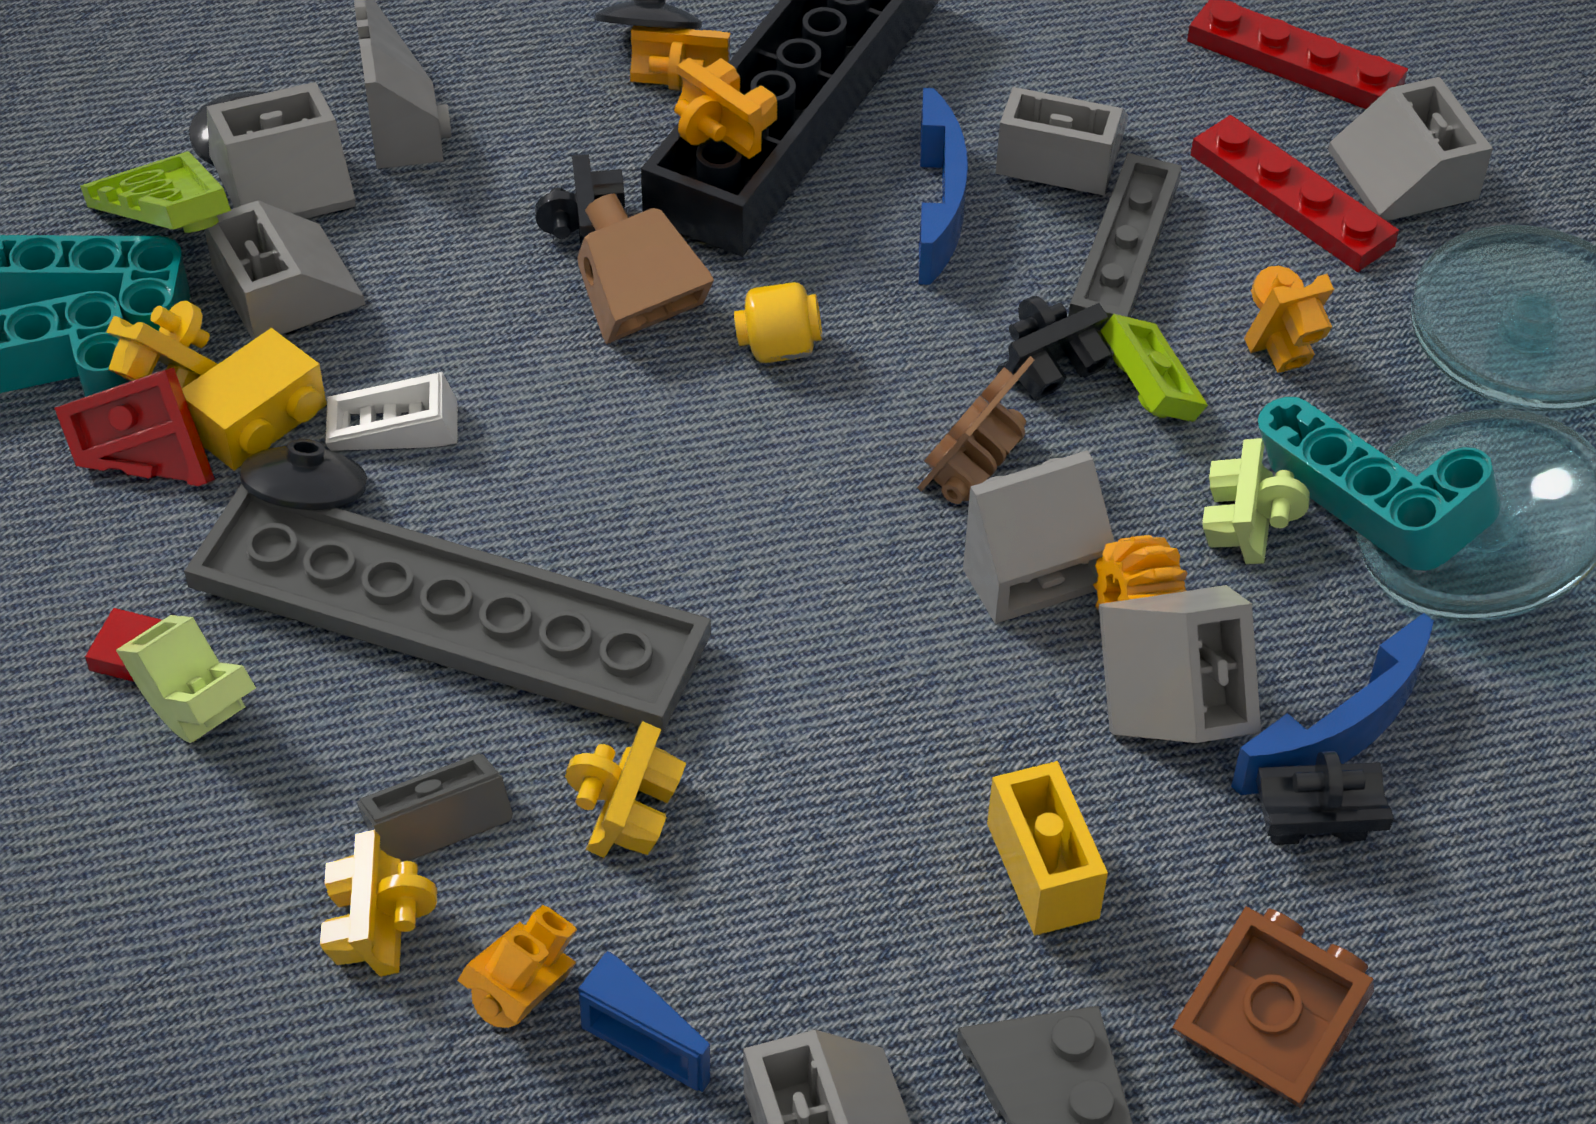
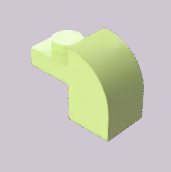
M170 615L116 649L150 706L175 734L189 743L194 742L245 708L246 706L241 698L256 689L243 665L218 661L193 617Z

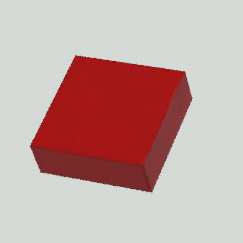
M113 608L85 655L89 671L135 682L116 649L153 627L162 619Z

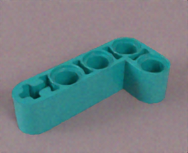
M0 235V310L88 291H102L116 298L124 320L133 325L137 322H142L159 331L160 326L153 323L150 319L153 310L157 306L170 310L180 301H190V288L181 247L176 241L168 237Z
M88 291L0 310V393L79 376L84 396L87 397L131 382L108 370L119 339L106 333L113 316L122 318L120 306L116 298L107 292Z
M1278 398L1268 403L1260 411L1258 417L1259 429L1270 467L1275 473L1279 470L1292 472L1294 479L1299 480L1307 487L1312 500L1410 569L1426 571L1441 566L1487 529L1499 516L1501 506L1490 457L1479 449L1469 447L1453 449L1442 455L1418 476H1415L1301 398Z

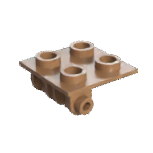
M1031 356L1014 375L1004 367L926 457L924 462L932 470L917 487L921 492L934 479L942 486L944 497L951 503L960 504L962 501H969L970 486L983 483L995 473L997 466H1000L1005 461L1009 452L1024 438V427L1026 426L1024 416L1017 410H1007L999 402L1034 362Z

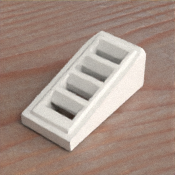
M443 372L327 397L326 445L331 451L429 448L452 445L458 441L457 399ZM409 412V414L401 416V413ZM376 413H383V420L376 421ZM351 414H360V425L351 426Z

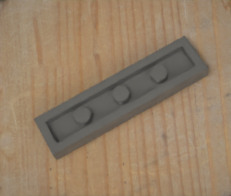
M1127 153L1070 302L1068 316L1100 303L1108 315L1105 324L1113 314L1131 318L1178 188L1182 165Z

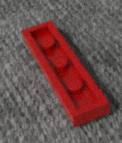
M1209 0L1189 25L1187 42L1367 109L1389 88L1405 84L1408 71L1406 67L1387 61L1380 56L1371 55L1338 43L1334 39L1322 37L1295 27L1283 20L1274 19L1241 7L1232 1Z
M1229 115L1193 138L1192 157L1356 272L1361 271L1395 247L1399 229L1234 116Z

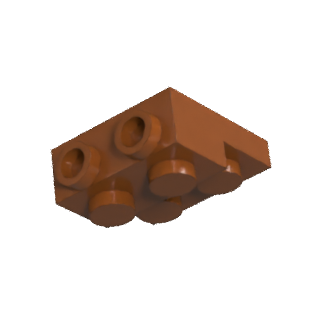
M1245 906L1172 1029L1174 1034L1301 1109L1335 1051L1339 1052L1374 993V979L1365 974L1368 965L1348 950L1330 944L1327 951H1324L1303 939L1302 936L1305 930L1288 916L1270 908L1267 909L1263 916Z

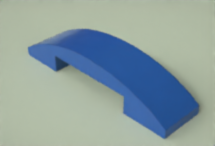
M923 88L920 167L942 168V203H922L918 285H930L950 261L961 235L964 220L968 161L964 136L952 109L934 88Z
M1423 613L1379 645L1368 685L1308 730L1287 713L1240 747L1231 787L1240 795L1259 794L1256 783L1259 768L1315 765L1318 753L1325 751H1336L1341 764H1344L1366 749L1392 724L1410 697L1419 675L1434 620Z

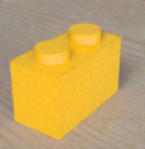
M270 328L182 388L203 447L233 471L242 466L248 457L268 449L271 444L292 429L312 419L319 410L327 405L320 364L273 328Z
M1055 761L992 777L987 825L1033 935L1036 936L1100 919L1108 872L1059 762Z

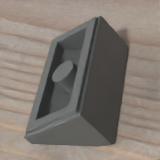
M480 753L362 797L357 801L359 811L368 830H375L380 836L381 850L389 856L400 859L402 862L412 860L507 823L513 816L502 776L487 758Z

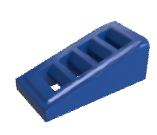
M607 951L578 988L582 1029L688 1087L703 1092L710 1083V1044L630 967L613 953Z

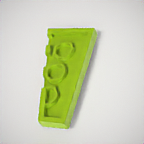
M189 151L80 185L89 208L173 230L183 227L186 233L210 228L219 222L217 215L231 211L224 188Z

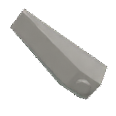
M354 0L377 169L444 161L441 138L452 137L448 105H436L432 80L375 0Z

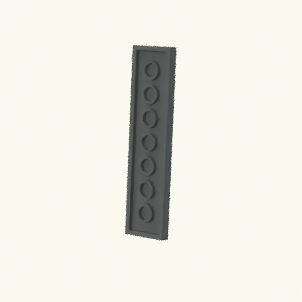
M242 484L184 570L189 588L640 726L644 721L661 729L660 732L662 733L711 636V619L339 508L300 510L270 504L250 494Z

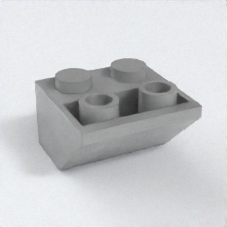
M1440 77L1389 88L1330 142L1328 148L1329 153L1366 207L1386 221L1479 199L1493 150L1492 146Z
M316 82L207 106L209 156L234 208L259 200L306 219L355 207V195L336 120Z
M1013 87L1000 122L995 174L1105 196L1127 126L1128 114L1123 108Z
M257 200L217 215L219 222L210 228L204 229L212 269L253 340L270 328H273L279 334H284L365 305L362 292L318 223Z
M1088 450L1064 458L1049 459L1041 465L1006 476H995L983 483L970 486L963 570L995 624L1097 591L1093 586V583L1098 579L1095 567L1098 558L1103 557L1102 553L1105 545L1113 543L1114 538L1095 464Z
M1227 585L1099 604L1109 731L1113 735L1200 743L1261 733L1251 602Z
M811 1030L743 1048L744 1095L754 1124H911L885 1051L881 1047L819 1030Z

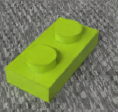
M1117 314L1112 315L1101 329V333L1114 352L1112 355L1114 362L1127 373L1139 392L1138 399L1141 405L1148 412L1159 418L1172 417L1195 422L1208 404L1155 323Z

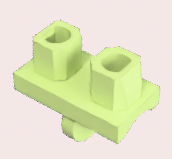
M1262 438L1243 440L1240 459L1211 461L1209 480L1214 502L1235 501V504L1205 507L1202 522L1210 548L1240 546L1245 564H1261L1265 562L1269 522L1275 528H1285L1289 521L1299 519L1309 509L1310 492L1303 483L1294 479L1292 472L1279 470L1273 476V473L1263 466L1264 443Z

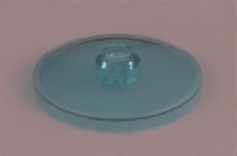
M1499 225L1461 234L1444 243L1428 257L1417 277L1411 301L1410 315L1412 327L1421 348L1438 369L1467 390L1491 401L1516 408L1535 411H1567L1596 405V245L1574 235L1544 227Z
M1481 409L1462 412L1432 421L1405 435L1383 453L1415 476H1418L1442 455L1453 449L1462 447L1479 449L1485 452L1491 459L1501 506L1499 516L1487 529L1446 563L1426 571L1413 570L1404 566L1355 531L1361 557L1370 575L1385 592L1405 606L1421 613L1449 620L1489 621L1504 619L1533 611L1553 602L1577 586L1596 566V449L1586 438L1571 427L1547 416L1514 409Z

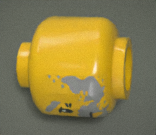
M792 282L750 289L745 297V310L734 311L739 346L750 345L753 356L760 363L807 357L813 351L814 341L823 340L817 295H807L806 289L800 283Z

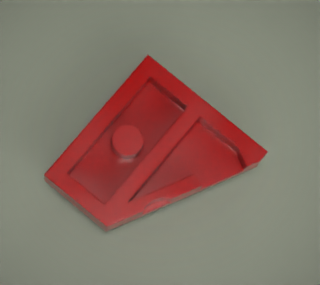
M174 367L54 408L75 465L78 467L102 471L116 469L124 471L127 475L153 478L155 476L184 480L187 481L188 485L200 486L215 480Z

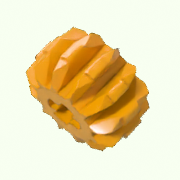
M1142 535L1121 538L1118 542L1107 543L1102 553L1103 557L1098 558L1095 567L1098 579L1093 583V586L1097 590L1098 601L1095 607L1098 610L1099 604L1187 591L1185 589V579L1188 573L1180 568L1178 549L1170 548L1165 537Z

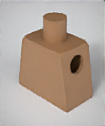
M616 194L604 195L587 206L585 212L596 231L584 237L577 259L595 317L606 344L704 303L714 279L709 270L661 210L651 208L628 217Z

